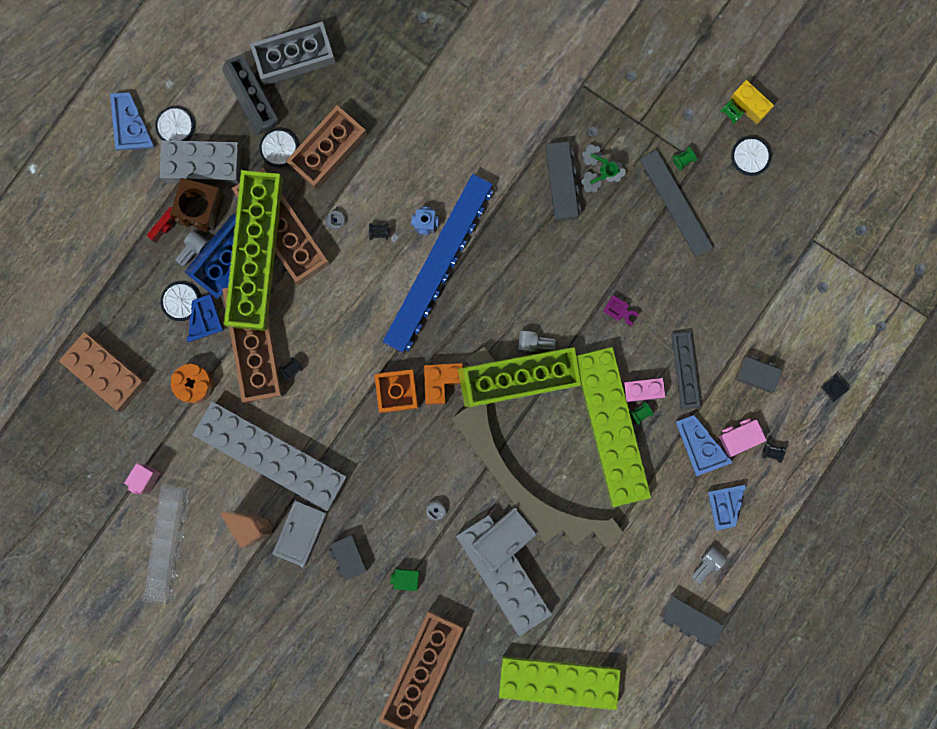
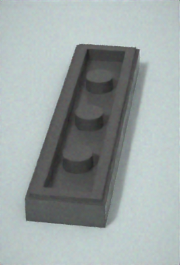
M691 331L672 333L671 339L681 410L699 408L701 404Z

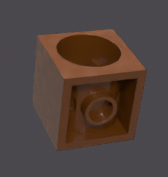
M181 178L170 215L181 226L190 227V225L197 227V230L208 232V230L214 231L224 194L218 187ZM204 196L208 202L206 211L201 216L188 217L189 214L186 208L189 201L194 197Z

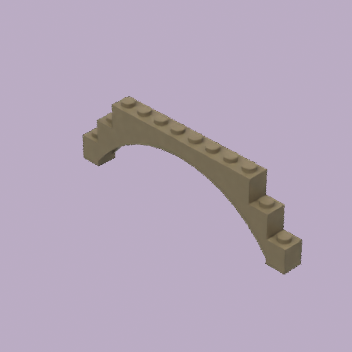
M483 347L466 360L468 365L465 367L495 361L485 347ZM460 388L459 392L461 394L458 397L464 403L462 389ZM487 404L467 407L452 418L454 423L451 426L457 434L460 432L463 434L465 439L462 441L468 449L473 448L477 453L474 455L480 465L483 463L488 469L485 472L491 480L496 479L500 485L497 488L503 496L506 494L509 496L511 507L517 508L523 515L522 518L533 528L537 534L535 539L538 543L542 541L545 544L563 530L564 534L562 536L568 544L572 542L573 545H576L593 532L595 535L592 538L598 546L602 544L606 547L624 534L612 517L607 520L576 517L545 504L525 489L508 470L494 444L489 428Z

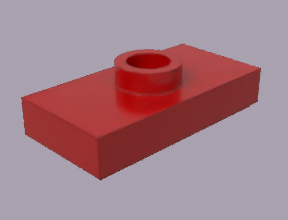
M172 207L168 208L147 234V237L156 243L164 233L167 234L171 230L172 223L175 221V218L170 215Z

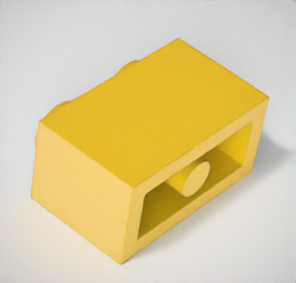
M747 80L730 98L756 124L774 107Z

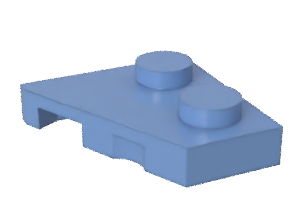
M745 485L707 492L715 530L736 526L743 492L746 488Z

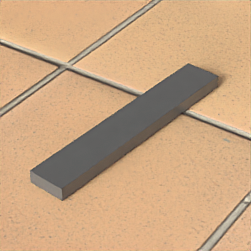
M655 150L641 158L642 166L695 258L713 249L658 151Z

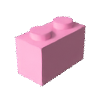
M663 378L624 382L622 384L627 403L665 398Z
M749 418L740 422L741 426L734 429L731 426L722 430L723 434L719 438L728 457H732L767 441L757 420L751 421Z
M136 463L124 484L128 485V490L136 495L138 493L141 495L143 493H150L161 473L146 464Z

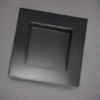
M834 375L821 386V389L833 402L849 390L837 375Z

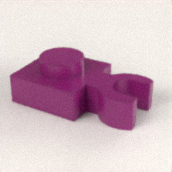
M614 295L603 310V313L618 322L623 318L629 326L634 324L629 320V316L633 315L636 318L639 316L636 311L626 310L629 304Z

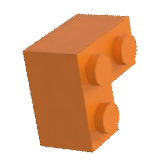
M463 363L424 365L426 405L446 404L445 385H461L458 368H463Z

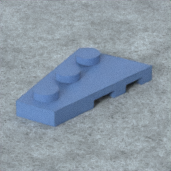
M130 93L110 94L115 150L154 148Z
M694 415L675 422L696 476L733 463Z

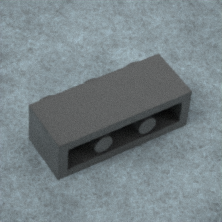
M670 596L659 615L664 618L663 623L670 627L674 625L680 627L679 632L687 637H690L692 634L698 638L696 642L705 647L708 644L713 647L725 627L673 596Z

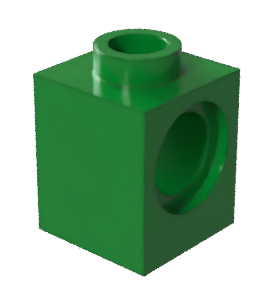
M395 569V573H391L390 584L394 585L393 589L417 591L419 571Z

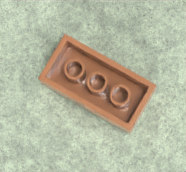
M336 105L286 162L291 169L317 191L367 136L366 130Z
M83 332L59 360L61 364L116 411L123 412L147 384L132 369L86 332Z

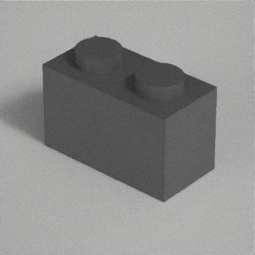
M751 355L744 357L735 380L769 393L775 392L782 370L778 369V365L771 362L764 364L759 362V358Z
M354 535L330 544L329 552L332 559L337 560L339 566L336 569L340 578L343 577L344 580H348L368 571Z

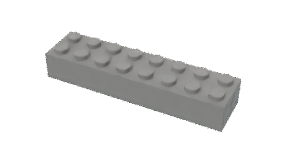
M212 401L193 433V436L326 511H330L348 479L346 475Z

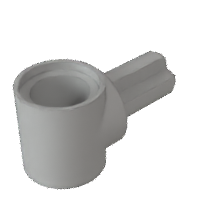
M196 230L191 231L184 240L186 247L178 255L176 262L181 266H185L195 253L198 255L209 241Z
M520 331L518 351L535 352L536 349L555 350V339L538 337L536 332Z
M711 546L701 557L703 563L692 575V578L696 582L701 583L711 571L717 572L726 563L727 558Z

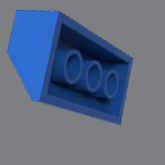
M235 214L228 218L184 271L217 299L223 293V289L227 288L229 284L236 221Z

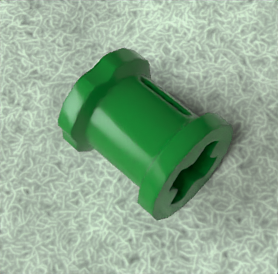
M733 99L720 110L721 113H725L732 120L731 123L733 125L746 113L734 104Z
M687 147L679 155L672 156V160L679 171H682L683 167L691 162L697 161L696 155L690 147Z
M645 401L635 410L629 411L630 417L637 426L647 417L654 415L652 409Z

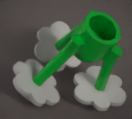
M590 144L586 147V151L582 153L583 161L586 165H596L598 161L602 162L600 167L601 175L599 177L596 173L586 172L581 183L584 185L586 192H597L598 188L601 187V180L606 179L609 182H619L621 177L626 174L620 162H608L606 158H602L603 154L600 152L599 146L594 147Z

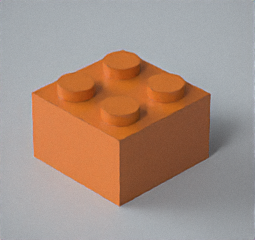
M413 369L374 374L380 414L418 409Z

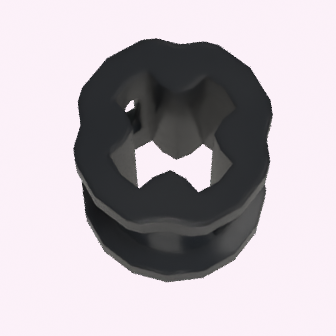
M369 223V240H373V238L389 240V223H385V225Z
M294 357L285 366L278 368L288 382L292 376L303 370Z
M766 441L762 451V458L768 457L777 460L778 463H782L786 447L774 446Z

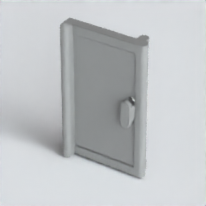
M294 501L272 555L304 568L327 513Z
M513 508L470 547L489 568L490 572L494 573L537 534L517 512V508Z

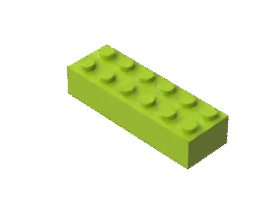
M575 347L458 368L465 407L581 386Z
M502 656L499 698L617 710L620 669L617 667Z

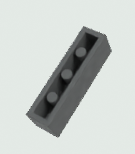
M243 54L226 60L222 71L256 134L259 135L273 129L278 119Z
M569 141L546 144L545 150L554 222L577 220L578 214H581L580 202L577 203L576 195H579L578 184H574L573 178L576 177L575 165L572 166L571 158H574L573 147H569Z

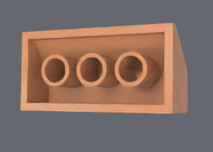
M225 511L220 513L240 548L253 546L272 534L271 529L273 527L267 518L264 519L262 516L241 511Z

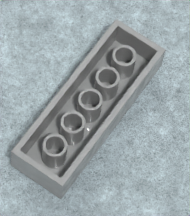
M488 515L456 535L516 633L518 636H521L552 616L514 555L492 573L470 547L495 525Z

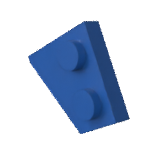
M211 294L192 300L187 342L224 331Z

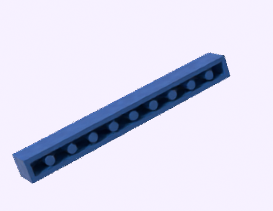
M474 174L471 175L382 341L385 345L403 354L411 349L414 343L412 341L414 334H419L423 326L421 324L423 317H428L432 309L429 307L432 300H437L441 292L438 290L441 283L445 284L450 275L447 273L450 266L454 268L458 257H456L458 251H463L467 244L466 236L474 231L476 227L474 221L477 217L480 218L485 210V207H483L485 201H489L494 193L492 184Z

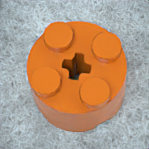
M186 364L179 367L172 374L171 389L179 400L198 404L210 396L213 388V379L206 369L195 364ZM191 380L196 381V383L193 384L194 388L189 387V385L191 384Z

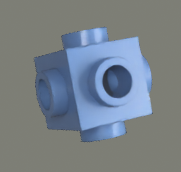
M420 207V209H416V215L412 214L411 226H415V232H418V234L430 235V233H434L435 228H438L439 216H436L432 208ZM421 218H428V221L422 222Z

